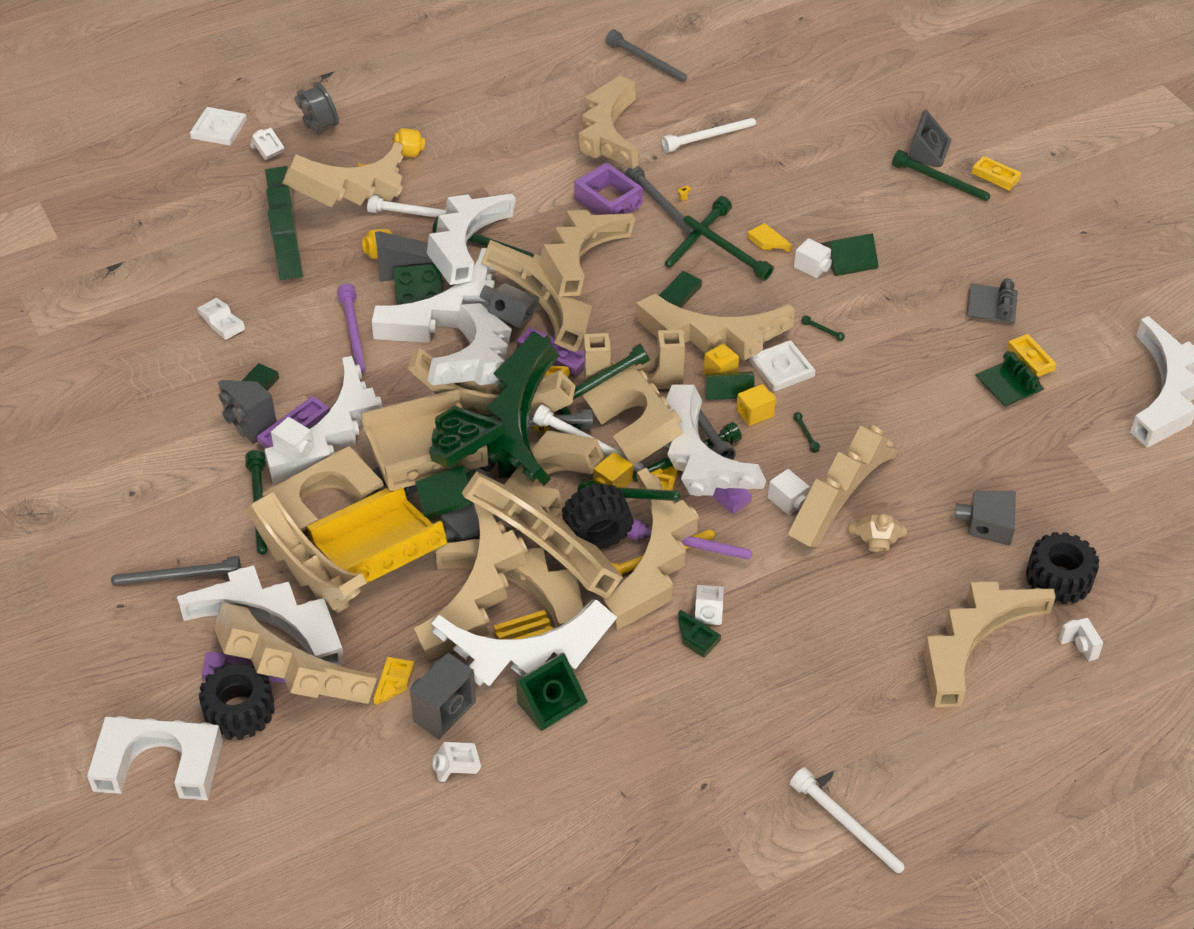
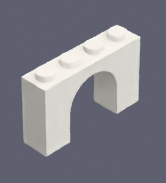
M124 716L116 718L105 717L87 775L92 791L122 794L132 761L147 749L165 746L173 748L182 754L174 782L179 798L208 800L223 743L219 725H212L207 722L201 724L185 723L180 720L173 722L157 721L152 718L144 720L129 719Z

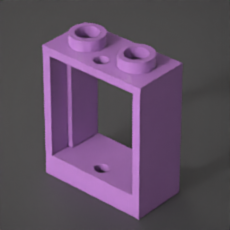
M606 162L574 181V199L596 215L628 214L642 205L643 187ZM611 185L623 195L610 202L597 192Z

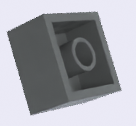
M449 653L440 660H436L430 667V670L422 678L415 680L410 688L413 721L440 739L476 703L474 670Z

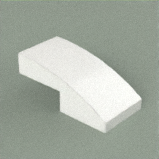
M218 298L197 308L198 313L207 324L225 340L245 330L243 321L231 314L229 306Z

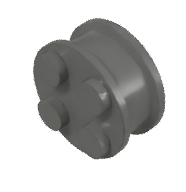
M314 83L313 88L306 91L302 89L297 91V96L294 97V100L304 114L302 118L307 128L312 127L317 134H321L323 128L330 125L334 127L339 125V118L334 103L321 83Z

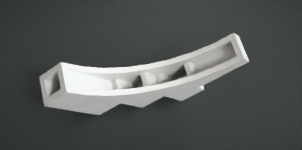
M468 194L448 197L446 213L438 216L436 233L429 234L427 254L450 285L471 282L474 261L468 253L467 240L485 225L513 217L516 201L513 194L471 199Z
M487 248L481 249L479 258L473 267L471 282L456 284L445 292L418 302L395 306H375L371 322L373 339L430 343L431 335L436 333L437 327L458 328L456 324L461 305L481 303L488 309L490 302L480 298V293L485 285L495 289V282L493 281L492 274H490L495 272V269L481 263Z
M481 303L461 305L456 326L466 336L470 345L457 353L432 358L427 381L431 385L475 381L478 385L496 384L499 380L493 373L505 362L512 329L498 317L489 313L487 308Z
M1149 316L1141 319L1136 337L1148 348L1157 363L1161 374L1162 390L1159 397L1148 408L1135 416L1130 431L1147 448L1190 426L1194 419V405L1190 402L1194 400V345L1189 341L1181 345Z
M352 356L342 358L344 382L338 400L330 412L310 429L314 444L311 452L296 463L275 450L274 446L265 449L268 469L273 484L284 482L291 476L334 454L335 450L344 449L348 446H357L355 435H359L358 426L363 425L361 413L383 408L380 396L375 397L373 387L366 388L365 381L360 382V379H362L361 369L359 365L354 364Z
M672 385L666 400L671 407L669 410L672 411L674 409L682 421L679 426L683 434L665 446L670 447L667 455L674 468L684 471L681 480L689 495L713 496L716 488L764 489L766 479L758 464L741 463L725 458L710 450L700 440L698 415L702 399L695 385Z
M254 565L229 572L228 582L215 584L208 588L177 596L183 621L205 616H218L222 602L247 607L256 620L266 622L283 630L299 642L308 654L339 666L345 664L343 649L324 598L308 601L297 606L289 582L275 584L262 589Z
M592 599L576 616L561 626L543 634L522 639H493L478 636L456 627L440 615H436L430 624L434 626L432 632L445 642L448 638L456 644L453 650L465 660L469 656L472 658L467 666L474 670L475 683L481 686L484 682L490 686L510 661L513 663L510 668L521 677L544 664L552 653L555 656L565 653L571 668L576 669L617 617L599 601Z

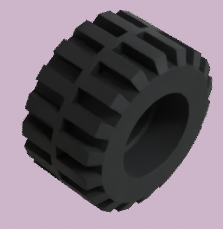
M602 483L600 485H591L588 488L584 487L578 493L572 494V498L567 499L565 506L562 507L563 521H565L575 535L596 545L599 550L607 549L612 545L620 543L619 541L625 539L627 533L631 532L632 525L634 524L633 516L622 490L614 485L608 486Z
M1053 532L1051 536L1046 534L1042 536L1041 540L1038 539L1032 548L1026 569L1027 582L1032 585L1031 589H1054L1056 597L1054 603L1056 601H1061V604H1067L1068 601L1076 603L1079 601V598L1083 600L1090 593L1099 569V556L1095 555L1096 550L1094 547H1089L1090 543L1088 541L1080 540V536L1077 535L1070 536L1066 532H1063V534ZM1057 566L1067 568L1068 570L1058 568Z
M231 662L227 663L224 668H215L214 674H208L205 677L206 682L201 683L199 701L204 720L212 725H219L221 735L224 734L225 739L231 740L233 737H237V740L244 739L243 736L249 735V737L255 736V731L264 730L266 728L265 723L271 722V714H274L275 711L271 684L268 676L257 673L253 664L248 663L244 665L243 662H237L236 665H231ZM235 697H248L246 701L237 705L226 704Z

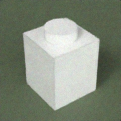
M808 238L796 249L794 268L818 278L823 272H827L831 266V249Z
M287 417L271 431L274 449L296 463L308 455L314 448L311 430L290 417Z
M787 469L769 482L768 499L790 516L795 511H800L809 493L810 486Z

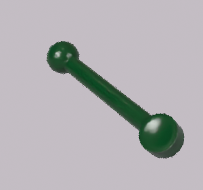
M807 315L801 319L803 325L814 326L835 336L838 341H842L845 338L843 332L837 333L812 321Z
M800 412L794 413L793 419L799 423L810 443V451L818 452L820 444L813 440L802 420V414Z

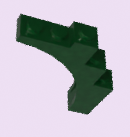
M288 166L265 169L268 186L266 193L269 205L267 212L280 280L303 277L294 212L295 189L282 183Z
M534 331L493 373L499 380L497 386L502 392L487 408L493 414L491 419L504 423L506 433L499 436L494 442L486 445L488 458L493 463L499 461L505 467L511 463L516 469L521 466L524 469L522 473L532 483L537 480L545 486L551 478L538 464L532 452L529 440L528 419L536 390L548 369L560 355L549 341Z

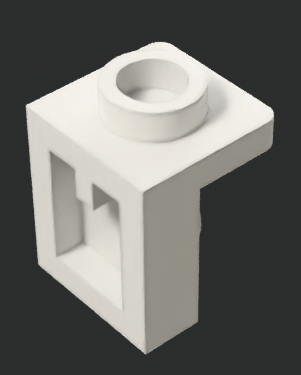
M272 128L261 129L255 132L250 143L251 148H257L265 161L283 153L285 149Z
M697 585L696 620L709 625L722 624L724 587Z
M1088 618L1070 620L1062 626L1059 636L1061 644L1075 641L1077 649L1085 655L1088 662L1099 658L1103 641Z
M443 742L432 760V766L437 773L439 782H445L450 773L477 774L481 768L475 743Z

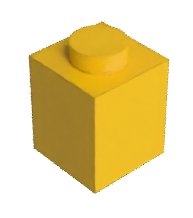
M722 343L705 353L703 374L738 372L739 356Z
M764 384L758 385L737 395L736 411L748 426H752L774 417L775 405L777 404L776 397L771 391L769 392Z
M613 452L593 468V481L599 485L603 483L608 486L614 485L625 488L633 481V464Z

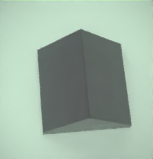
M927 109L922 112L913 136L910 159L922 164L941 167L948 152L951 138Z

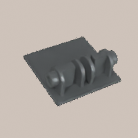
M1006 278L1001 282L1000 288L971 284L968 317L1015 324L1018 290H1014V282L1010 278Z

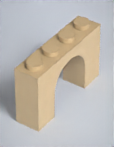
M683 329L658 330L656 354L647 363L634 366L638 371L643 370L650 381L648 384L653 383L657 389H670L672 385H683L685 358ZM609 333L584 334L585 382L616 364L611 359Z
M634 365L582 395L601 425L628 408L635 406L646 407L645 412L637 421L613 436L620 451L633 466L683 434L679 426L682 421L674 409L672 411L669 410L671 407L665 397H658L660 393L653 383L648 384L650 381L643 370L638 371Z
M546 431L532 449L538 464L548 475L564 470L592 474L593 468L604 459L596 438ZM521 466L516 469L504 485L511 489L515 487L532 496L545 512L559 518L562 514V507H564L559 490L537 486L538 481L535 480L532 483L522 473L524 469Z
M348 446L335 452L328 458L313 464L306 470L291 476L284 482L269 488L262 493V497L274 492L297 527L311 541L307 526L318 521V519L304 504L309 495L321 489L336 488L345 491L355 502H358L384 490V483L356 452Z

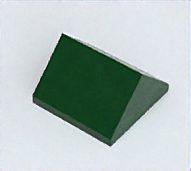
M873 233L820 243L831 249L830 259L832 263L830 268L835 276L878 268Z
M461 465L415 481L424 517L431 519L472 505L473 502L466 499L462 495V491L475 472Z
M560 653L516 680L517 703L540 730H544L588 702L565 653Z

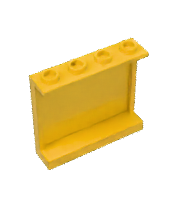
M386 488L307 526L311 543L325 557L346 571L362 573L367 583L448 544L442 522L438 521L433 524L407 500L404 488L389 491Z

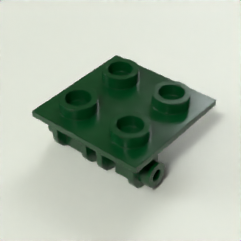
M435 264L393 268L397 305L429 299L443 292L441 272Z
M1010 351L1003 355V363L975 375L1004 406L1044 390V387L1040 384L1039 377L1034 375L1023 361L1020 362L1016 353H1011Z

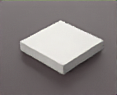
M206 107L190 131L191 139L231 146L247 121V116L244 113Z
M791 340L765 349L758 355L749 358V362L773 392L815 377L816 370Z

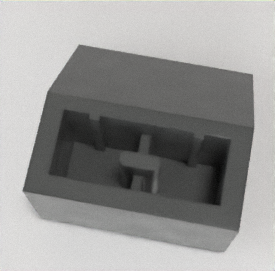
M219 381L220 393L218 396L223 404L224 410L222 414L224 419L229 424H234L243 438L247 437L253 444L258 442L257 436L277 422L272 395L258 382Z

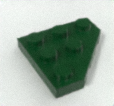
M457 406L451 407L435 417L436 428L433 429L432 447L429 449L431 461L445 467L456 465L461 459L476 453L479 448L494 442L499 436L506 433L504 423Z

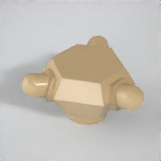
M885 513L863 517L858 523H850L848 526V531L861 537L868 544V550L872 552L889 551L890 544L895 543L898 538L904 537L907 534L906 527L901 526L897 519Z

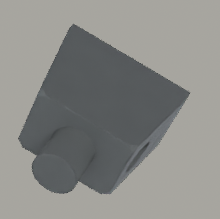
M502 284L497 289L485 285L480 293L481 299L490 302L487 309L489 313L518 328L522 327L532 318L540 298L508 284Z
M975 491L971 505L956 503L954 518L969 520V534L971 536L1011 545L1015 531L1016 491Z
M474 504L441 515L440 521L443 524L447 542L453 543L480 539L479 518ZM495 515L493 516L496 522L500 521Z

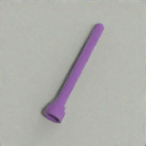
M343 284L337 289L338 300L345 307L355 365H359L361 373H364L366 367L353 304L357 297L356 290L351 284Z
M633 518L634 524L632 525L631 532L627 534L628 539L639 541L640 539H645V537L651 538L652 528L648 527V524H645L643 520ZM692 536L681 541L684 546L742 559H750L752 557V551L742 547Z

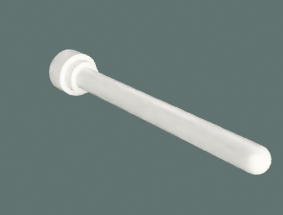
M749 118L679 137L672 134L662 136V148L665 153L676 151V148H679V145L755 126L756 120Z
M372 195L368 199L367 211L371 213L388 210L435 218L446 213V210L384 201L378 195Z
M543 404L539 406L532 422L541 427L543 425L546 427L550 425L565 434L594 438L554 417V413L550 412L551 409ZM598 440L604 455L609 456L615 452L626 459L622 452ZM641 462L633 466V470L636 472L644 469Z
M806 767L801 768L793 776L790 785L798 793H808L893 871L896 873L904 871V864L816 785L817 781L814 779V775Z

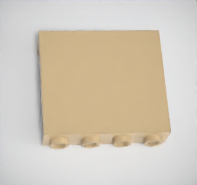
M459 389L361 413L363 432L389 491L416 485L415 481L461 465L471 470L488 466L487 445L479 448L476 453L461 459L452 467H445L431 461L429 449L432 447L433 429L436 428L435 417L453 406L462 408Z

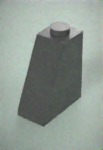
M380 231L375 232L381 282L394 280L393 268L434 264L427 254V242Z

